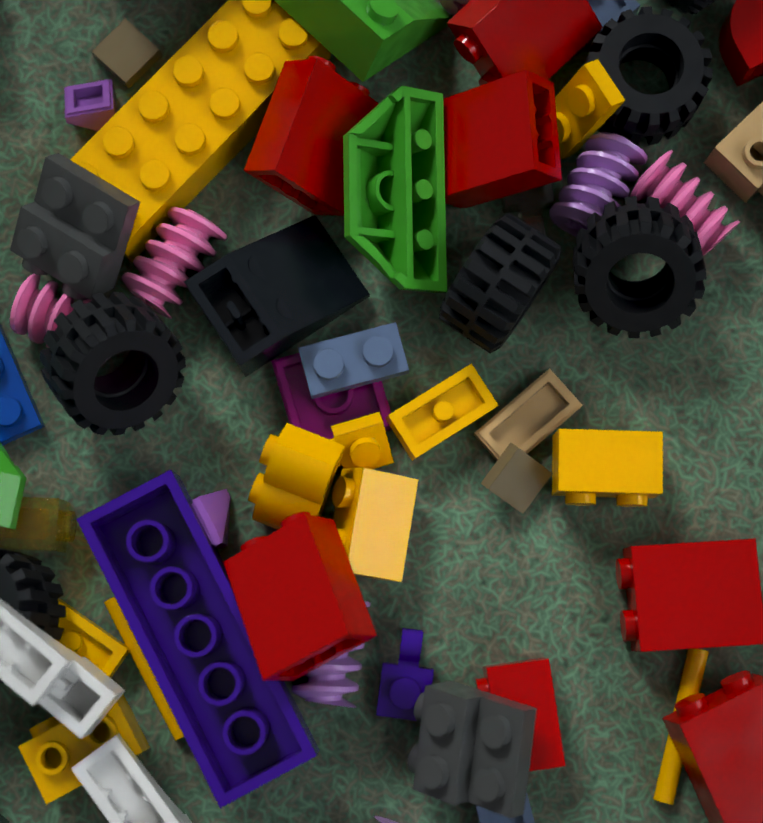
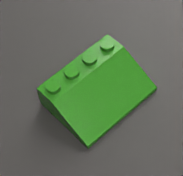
M274 0L362 82L447 27V22L453 17L435 0Z

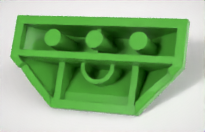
M400 86L343 135L344 238L399 290L445 293L447 292L443 93Z

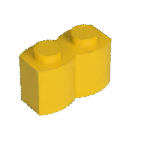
M289 423L285 424L279 436L270 434L259 459V463L267 466L265 474L259 472L248 497V501L255 503L252 520L278 530L281 528L280 523L282 520L296 513L309 512L311 515L321 517L345 446Z

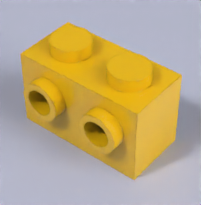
M558 429L552 436V496H565L566 505L590 506L596 505V497L616 498V506H648V499H653L663 494V432Z
M365 467L344 468L341 470V476L336 480L332 491V503L335 506L333 519L354 575L402 582L419 479Z
M122 694L94 731L82 739L53 716L30 728L29 731L33 738L18 746L46 805L82 785L71 768L116 734L120 733L135 755L150 748L124 694Z

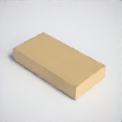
M549 368L474 433V436L496 461L510 443H513L528 454L583 405Z

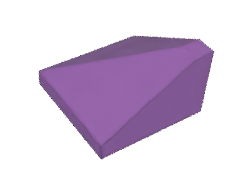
M112 79L64 88L65 119L68 124L99 131L118 112Z
M220 490L193 499L191 505L211 544L220 549L228 546L231 496L228 490Z

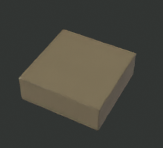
M126 18L91 51L94 58L128 89L162 57L160 49Z
M510 443L481 484L523 514L553 473L513 443Z

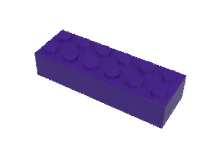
M169 470L82 515L76 520L219 807L222 808L316 757L320 750L285 681L262 679L223 560L217 548L211 544L191 505L193 501L180 476L174 471Z

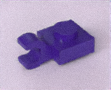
M402 628L398 664L382 663L376 716L417 721L414 717L416 700L421 693L425 692V686L432 684L434 674L433 668L419 667L423 630Z

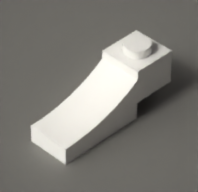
M0 598V679L30 705L40 704L80 739L91 734L126 690L86 657L79 656L59 643Z
M120 733L116 734L71 768L109 823H192L187 814H183L158 785Z

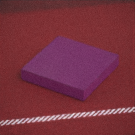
M300 353L271 360L289 424L324 438L332 439L334 438L331 429L332 425L380 412L386 432L392 430L385 419L391 413L382 381L311 399Z

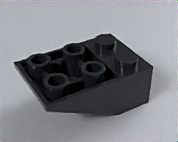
M316 215L228 253L184 281L193 299L245 377L370 296Z

